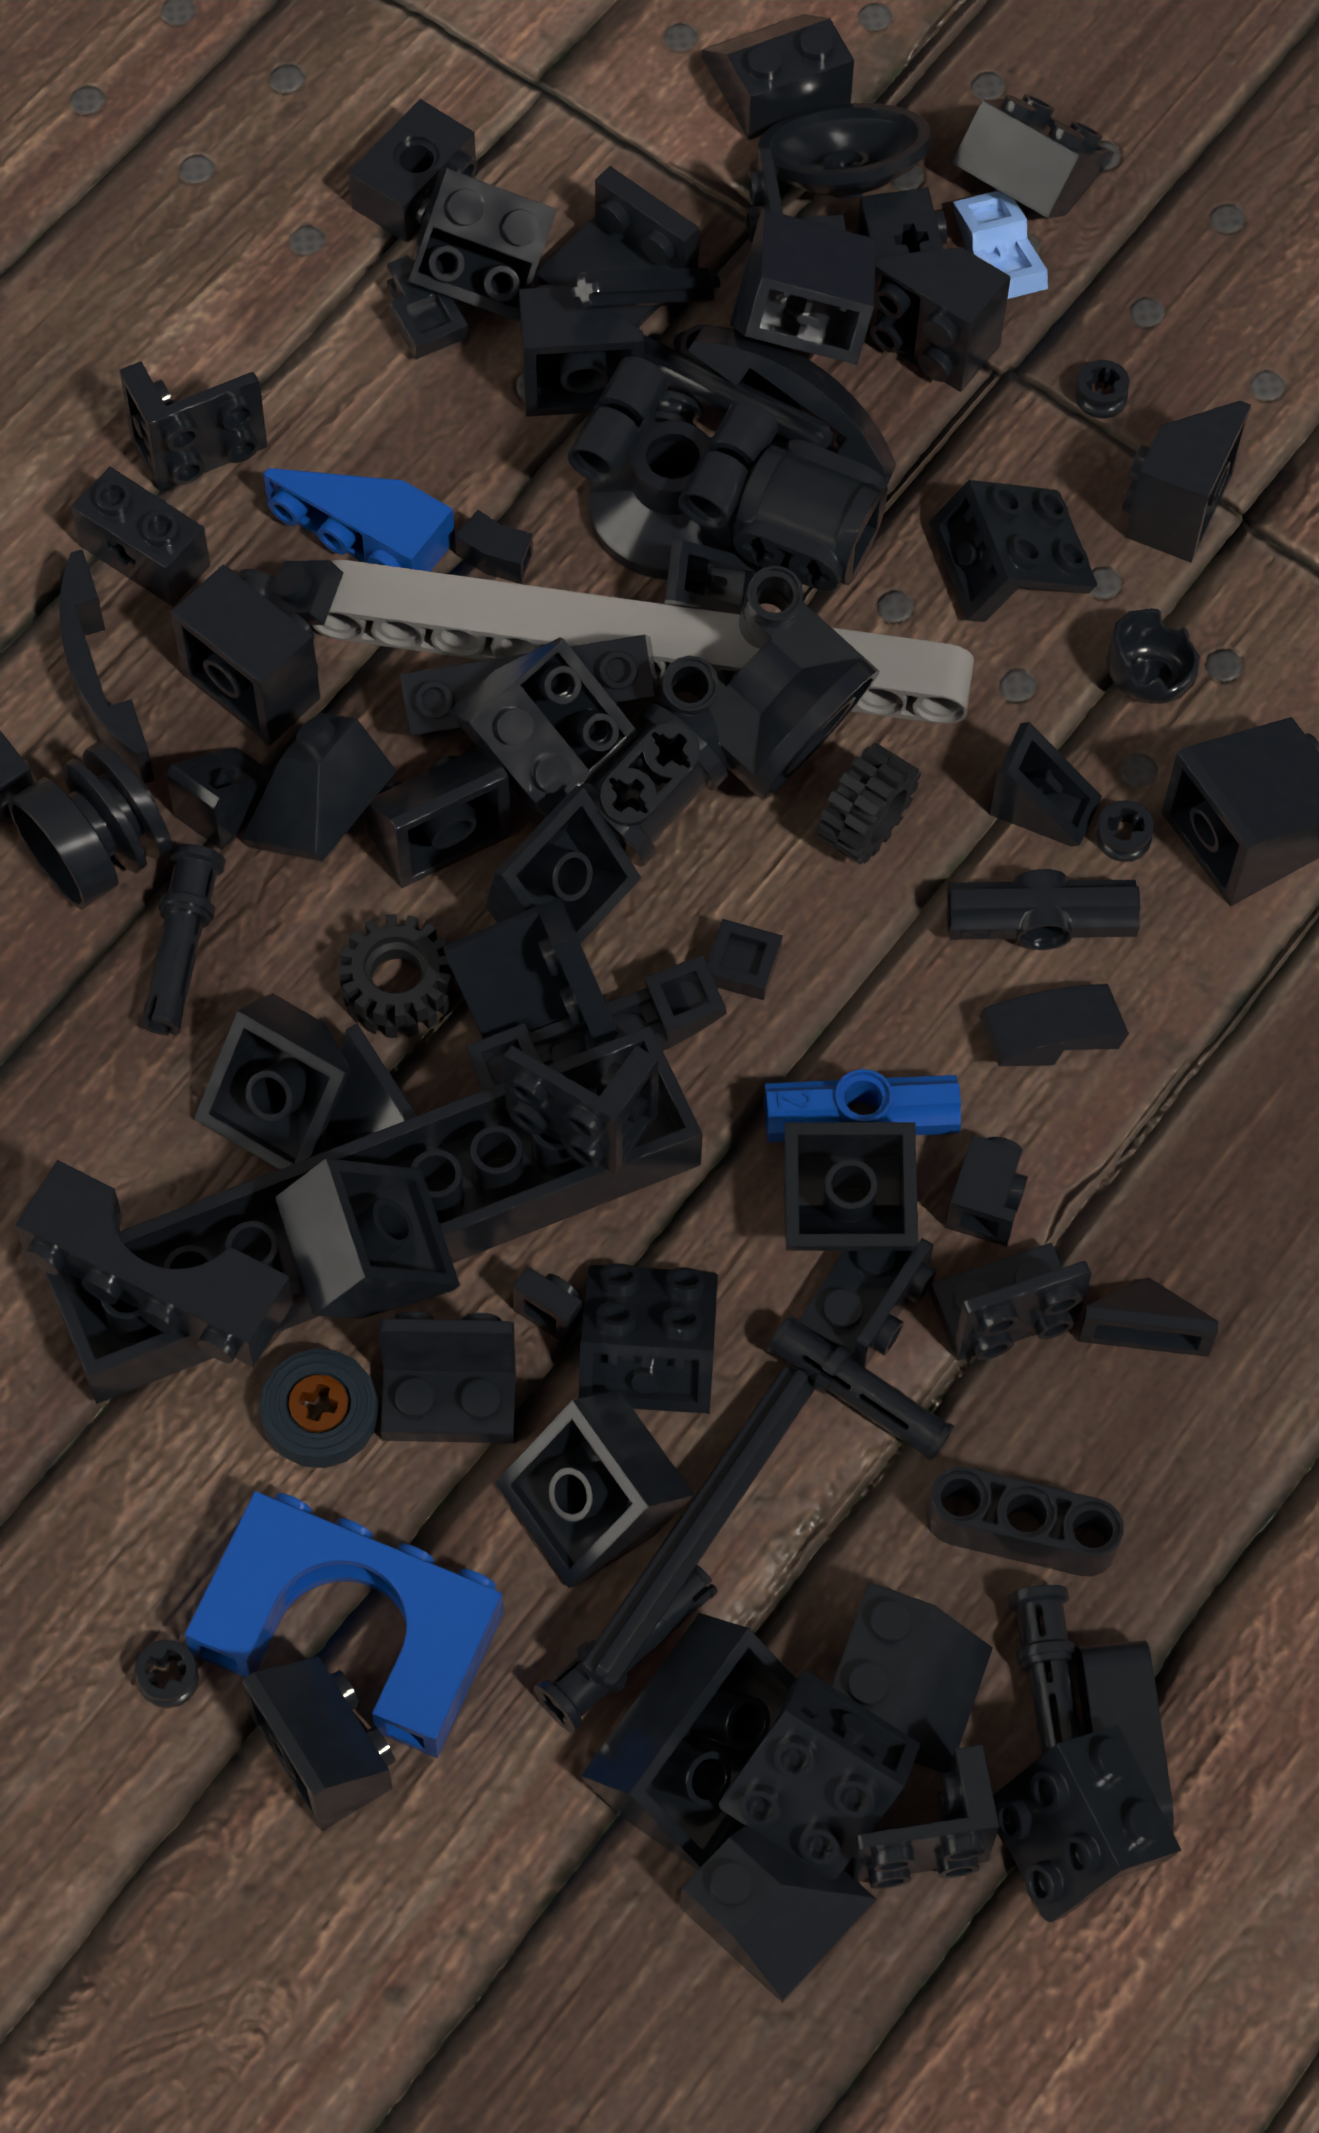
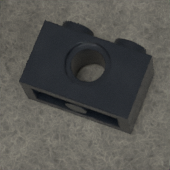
M419 99L349 172L352 209L407 242L421 227L440 168H447L466 176L474 177L478 165L475 151V132L424 100Z

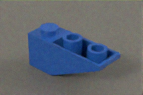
M268 468L263 474L267 505L271 512L283 523L289 526H296L298 524L317 535L328 549L337 554L344 555L347 553L365 563L431 572L455 542L453 509L404 480Z

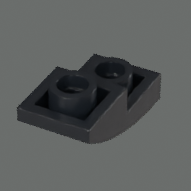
M1108 984L1070 986L1023 995L986 1007L979 1015L999 1066L1055 1065L1064 1050L1119 1049L1129 1035Z

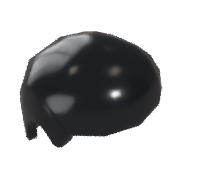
M1150 608L1129 611L1115 623L1109 645L1107 668L1113 683L1130 697L1145 703L1161 705L1180 699L1195 684L1200 662V655L1193 643L1189 641L1190 635L1186 628L1180 630L1168 628L1163 623L1161 611L1158 609Z

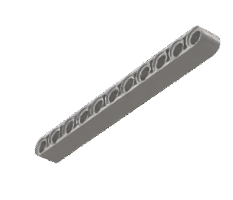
M350 560L331 561L344 573L325 624L313 625L314 629L319 633L337 640L479 660L527 654L559 637L563 638L569 646H576L645 634L651 638L658 685L662 684L664 672L669 664L680 657L690 655L701 657L709 662L717 672L718 680L727 687L746 663L760 650L747 643L741 635L739 614ZM833 628L880 671L874 683L851 712L935 724L957 723L967 715L974 668V658L968 650L947 643Z

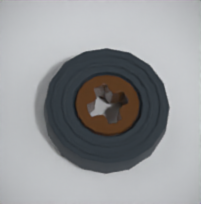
M313 1348L291 1355L273 1369L262 1388L259 1413L266 1438L283 1457L304 1467L327 1468L347 1462L365 1448L377 1426L379 1401L372 1378L355 1359L337 1350ZM319 1393H322L323 1396L328 1394L330 1407L336 1409L334 1413L323 1412L319 1421L310 1420L308 1408L304 1406L305 1401L315 1402Z

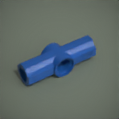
M859 1069L849 1072L841 1080L765 1083L764 1115L767 1142H783L785 1123L915 1122L916 1135L959 1134L961 1129V1097L957 1075L884 1078L883 1075L873 1070ZM856 1102H865L872 1105L877 1111L869 1115H858L847 1106Z

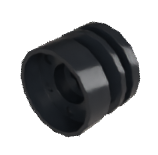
M99 741L83 752L84 764L73 758L64 763L62 771L70 792L69 795L52 780L43 777L11 798L8 802L12 820L32 856L61 894L81 910L118 886L117 873L110 857L113 856L127 870L137 874L147 866L145 854L158 860L173 848L170 833L147 787L118 754L108 745Z

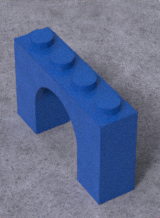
M255 1491L185 1633L190 1652L196 1658L245 1678L257 1671L284 1614L303 1594L313 1588L332 1582H356L370 1586L386 1595L397 1606L407 1625L404 1645L372 1713L374 1726L378 1728L383 1736L438 1759L503 1617V1593L495 1590L496 1584L491 1579L476 1571L460 1569L458 1574L434 1565L433 1557L415 1546L399 1543L396 1549L373 1540V1534L367 1528L354 1521L337 1518L335 1523H331L312 1515V1509L306 1503L293 1496L276 1493L274 1498Z

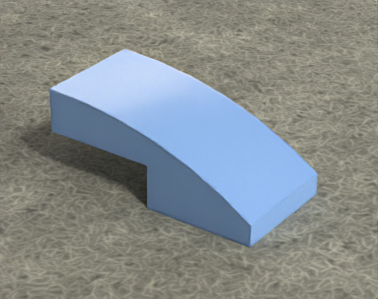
M998 190L953 202V212L967 250L1011 276L1008 299L1048 289L1047 268L1027 239V219L1014 198Z

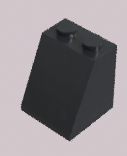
M1292 717L1191 745L1178 751L1176 754L1161 813L1230 906L1319 858V742L1312 734H1305Z

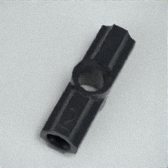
M1037 869L1024 872L1017 876L1013 882L948 883L947 932L949 933L950 940L1017 939L1021 946L1032 950H1049L1062 947L1069 943L1072 938L1137 937L1140 928L1141 906L1139 886H1137L1136 880L1068 881L1067 875L1053 869Z

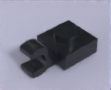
M406 255L387 263V268L393 277L387 280V286L395 299L390 301L389 315L416 360L467 339L468 324L452 297L408 281L412 259Z
M330 560L284 561L278 577L254 569H242L238 572L237 576L241 579L244 576L254 579L265 590L271 603L285 614L289 611L298 614L310 626L325 624L344 572Z

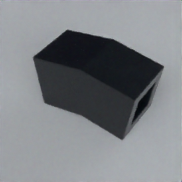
M477 510L455 535L456 555L487 575L522 584L533 555L532 533L503 526Z

